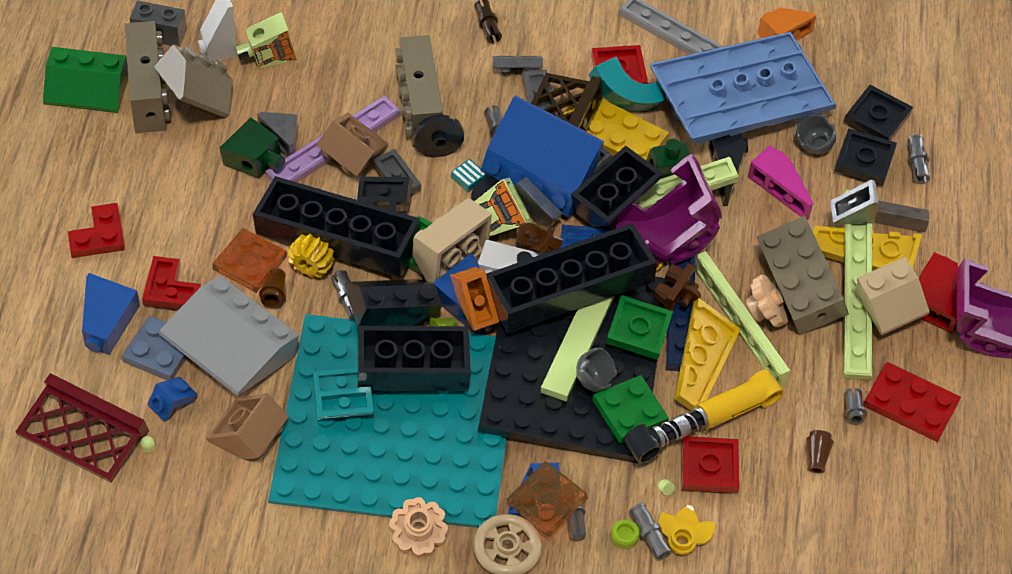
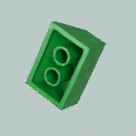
M51 47L45 67L43 104L118 113L129 78L126 55Z

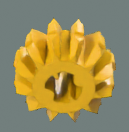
M301 234L289 248L288 262L294 265V270L301 271L302 275L307 274L310 278L315 276L321 278L327 270H330L333 264L334 251L328 247L329 243L321 241L320 237L314 238L312 234L308 236Z

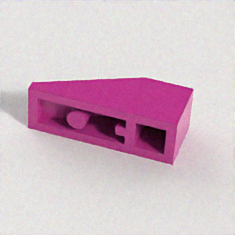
M770 145L751 161L748 178L800 217L805 216L808 220L813 207V201L791 160L783 152Z

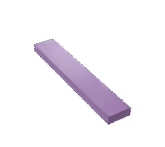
M384 95L353 116L375 133L400 117L401 110ZM323 135L285 158V164L281 170L268 169L266 177L271 182L274 176L299 182L333 160L324 156L321 148L316 145Z

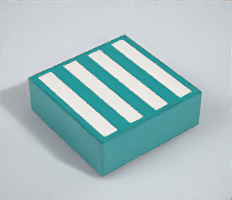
M468 159L451 171V178L469 192L481 180L486 179L487 174L480 171L481 168L471 159Z

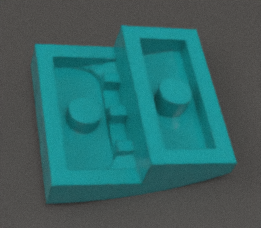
M357 367L313 371L318 419L374 414L371 387L358 388Z

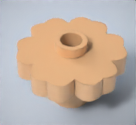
M763 274L752 279L751 289L753 295L748 297L743 304L753 319L758 322L770 319L774 327H780L788 323L787 318L790 317L788 308L776 285L770 282L769 278Z
M421 497L405 500L403 509L394 510L389 522V528L394 532L392 536L393 544L402 553L412 550L413 555L416 557L433 554L434 545H443L445 536L448 533V526L443 522L445 512L439 508L436 502L425 504ZM420 524L423 528L416 529L414 526Z

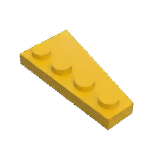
M815 226L813 234L824 257L844 263L845 228ZM872 230V271L903 257L907 258L913 268L922 234L913 233V236L900 235V232L889 231V234L874 233V230Z
M700 298L693 303L674 398L690 411L694 409L696 404L708 399L741 331L738 326Z

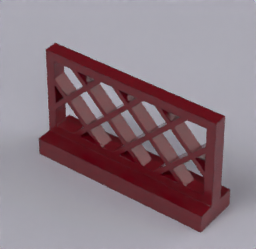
M49 373L44 381L46 387L15 431L16 434L112 483L138 441L148 434L149 429L145 420ZM49 396L58 400L60 408L44 412L43 405ZM75 410L82 412L83 420L71 424L67 423L65 413ZM62 415L64 426L48 430L46 419ZM42 420L43 432L31 434L26 431L31 423ZM97 422L105 424L107 432L91 436L90 424ZM85 426L87 438L72 442L70 430ZM66 432L67 444L60 446L52 445L50 436ZM126 434L131 437L125 446L115 448L113 436ZM109 438L111 450L95 454L93 442ZM89 444L92 455L83 458L75 456L73 448ZM113 456L114 464L108 473L99 468L97 460Z

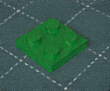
M621 295L606 344L658 360L673 311Z
M642 375L593 395L592 401L619 443H623L624 436L638 425L645 424L647 427H660L663 422H668L669 420L668 415Z

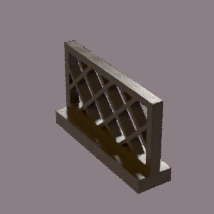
M546 73L531 104L538 107L540 103L550 100L552 105L543 110L549 113L557 111L560 119L587 132L604 96L602 79L592 76L590 81ZM550 82L561 85L560 88L550 92L547 89ZM575 88L584 89L582 93L572 96L570 93ZM566 93L568 99L556 103L554 97ZM573 104L575 107L574 111L564 115L561 109Z

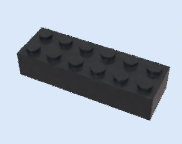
M274 176L252 214L257 235L292 244L301 234L305 236L312 234L314 238L320 237L321 241L329 243L328 247L334 251V258L398 277H402L413 256V239L417 232L421 230L420 218Z
M634 223L489 272L486 276L498 318L508 334L655 282L657 261Z

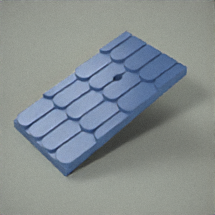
M791 32L650 64L656 80L659 82L693 143H703L726 135L733 136L766 125L773 126L800 117L803 119L809 115H817L836 109L835 102Z

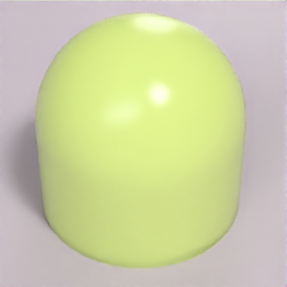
M145 436L141 439L140 445L143 452L150 453L155 449V442L152 437Z
M662 479L658 483V489L664 495L668 496L673 493L675 486L671 481Z

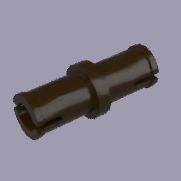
M480 0L476 1L474 7L479 16L478 23L484 30L487 41L493 44L492 36L494 35L496 41L499 42L502 34L497 25L498 18L492 12L489 1L482 0L483 7Z

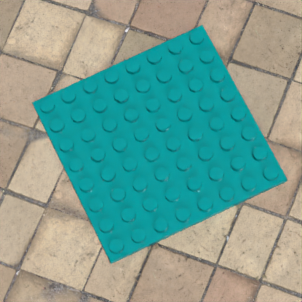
M305 314L286 413L289 417L283 424L284 428L281 433L268 503L392 518L394 510L403 509L405 500L421 497L425 504L429 502H436L439 508L445 512L443 522L447 525L479 528L487 519L496 516L507 437L478 432L496 336L469 333L471 375L468 391L371 390L374 414L318 419L313 371L357 367L358 328L355 321L351 322L349 319Z

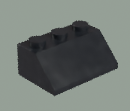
M625 145L571 194L574 212L592 226H609L656 184L664 174Z
M422 279L350 281L344 284L357 328L358 326L430 325V318H436L442 307L436 285Z

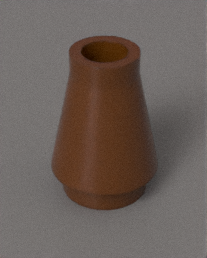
M272 269L259 291L262 304L269 308L279 307L286 299V273L282 269Z
M813 430L806 438L808 471L821 474L825 472V466L834 441L831 439L832 435L829 432Z

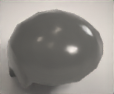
M809 115L803 118L797 125L796 135L798 142L810 154H823L829 151L836 142L834 125L824 115Z
M593 348L580 356L576 365L578 380L583 387L592 392H599L611 386L609 382L617 375L613 359L602 348Z

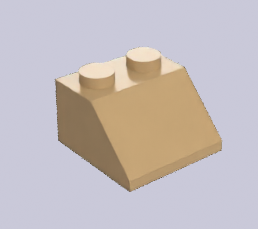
M906 257L857 278L856 294L881 335L928 315L930 312L919 278Z

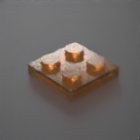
M242 228L212 263L214 271L257 293L267 280L270 271L278 268L287 258V251Z
M544 461L506 500L511 508L546 536L550 537L588 499V496L583 489L547 461Z

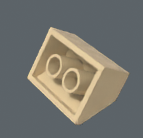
M467 198L460 204L454 205L442 217L435 219L426 229L417 232L413 239V257L426 281L434 283L470 253L476 259L481 256L485 241L489 240L492 213L470 198Z

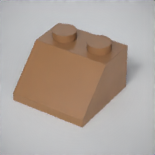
M346 113L332 121L316 145L321 148L324 156L339 162L341 168L346 173L358 176L371 165L373 159L378 157L388 143L350 113Z
M268 393L237 397L206 439L211 444L243 460L260 458L268 451V445L272 439L281 433L284 428L283 424L289 416Z

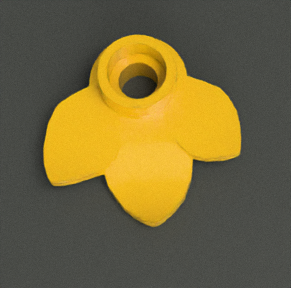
M687 505L679 510L675 516L661 512L658 523L662 528L660 532L668 538V546L674 553L679 555H687L695 549L696 545L708 543L715 531V522H699L697 514L691 505ZM683 540L686 544H680L677 541Z

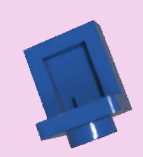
M181 377L157 383L148 401V406L163 421L170 419L174 408L193 403L197 393Z

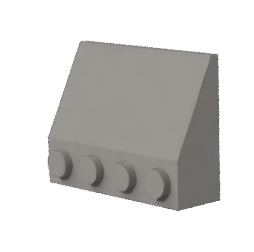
M221 275L200 287L159 330L161 337L237 396L295 357L299 338L296 332Z

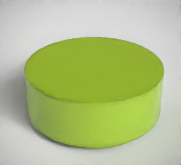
M619 520L612 526L610 538L616 547L631 549L638 543L640 530L631 520Z

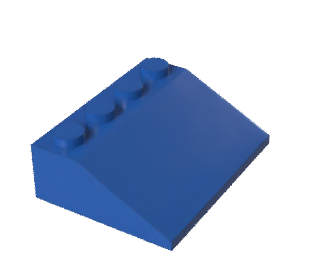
M515 95L487 148L480 171L499 181L510 178L514 187L520 180L527 177L563 215L568 217L574 213L571 194L593 175L604 141Z

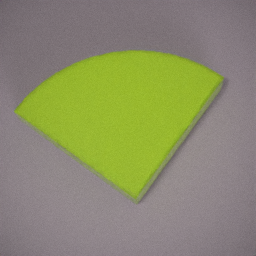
M430 318L429 326H457V319Z

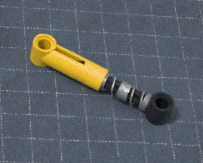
M764 369L754 374L747 382L696 404L690 414L683 413L670 419L669 423L663 422L660 427H647L645 424L634 427L624 436L623 441L638 463L644 464L655 458L662 450V447L665 444H669L670 440L686 437L691 434L692 430L698 431L699 427L704 430L711 429L759 406L763 408L769 407L779 401L785 391L770 371Z

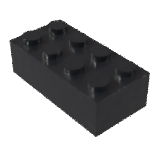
M358 326V388L371 387V390L389 391L469 390L471 375L469 326Z

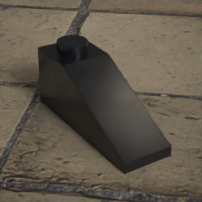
M742 133L709 140L708 149L711 161L715 162L730 157L739 175L744 154L748 153L747 138H743ZM736 183L718 188L723 206H728Z

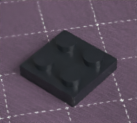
M869 85L845 115L844 122L867 134L891 141L911 115L913 107Z
M849 128L834 171L865 181L874 180L875 184L883 186L897 143Z

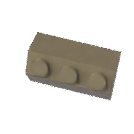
M173 44L154 68L179 100L227 118L230 113L232 79L226 72L228 70L227 67L219 60H210L203 53L198 55L188 47L181 48Z

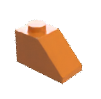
M779 7L772 12L765 13L761 17L758 35L761 38L791 32L797 41L813 32L817 15L814 12Z
M472 267L450 275L457 301L474 331L499 322L485 270Z

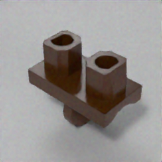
M526 222L519 225L516 231V238L522 244L521 248L544 254L547 251L559 249L563 242L562 238L553 235L555 229L549 226Z
M688 263L686 268L683 269L671 264L664 280L674 284L673 288L660 282L653 295L654 299L664 304V309L673 311L680 298L682 299L680 304L684 307H687L688 304L693 305L694 301L698 298L701 299V294L698 291L699 285L697 283L689 285L692 281L691 275L695 270V266Z

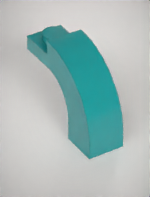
M617 57L595 66L588 74L590 79L592 76L602 79L603 97L622 109L638 112L658 108L666 100V95L658 81L651 84H642L632 80L623 70Z

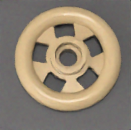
M501 514L487 519L480 525L474 536L473 549L481 566L492 574H524L531 570L538 562L542 552V541L539 532L528 520L517 515ZM508 526L509 531L498 534L496 528ZM522 531L529 538V540L524 543H522L519 536H517V534L521 533ZM485 539L494 540L493 549H485ZM505 544H509L512 546V548L505 549L502 546ZM521 551H524L528 556L520 562L516 557ZM498 556L508 561L506 565H502L494 560Z

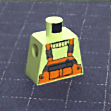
M282 12L248 27L246 33L249 42L235 46L240 61L255 56L257 65L260 68L298 60Z
M510 178L499 181L474 201L492 213L490 236L517 228L522 223L533 222Z

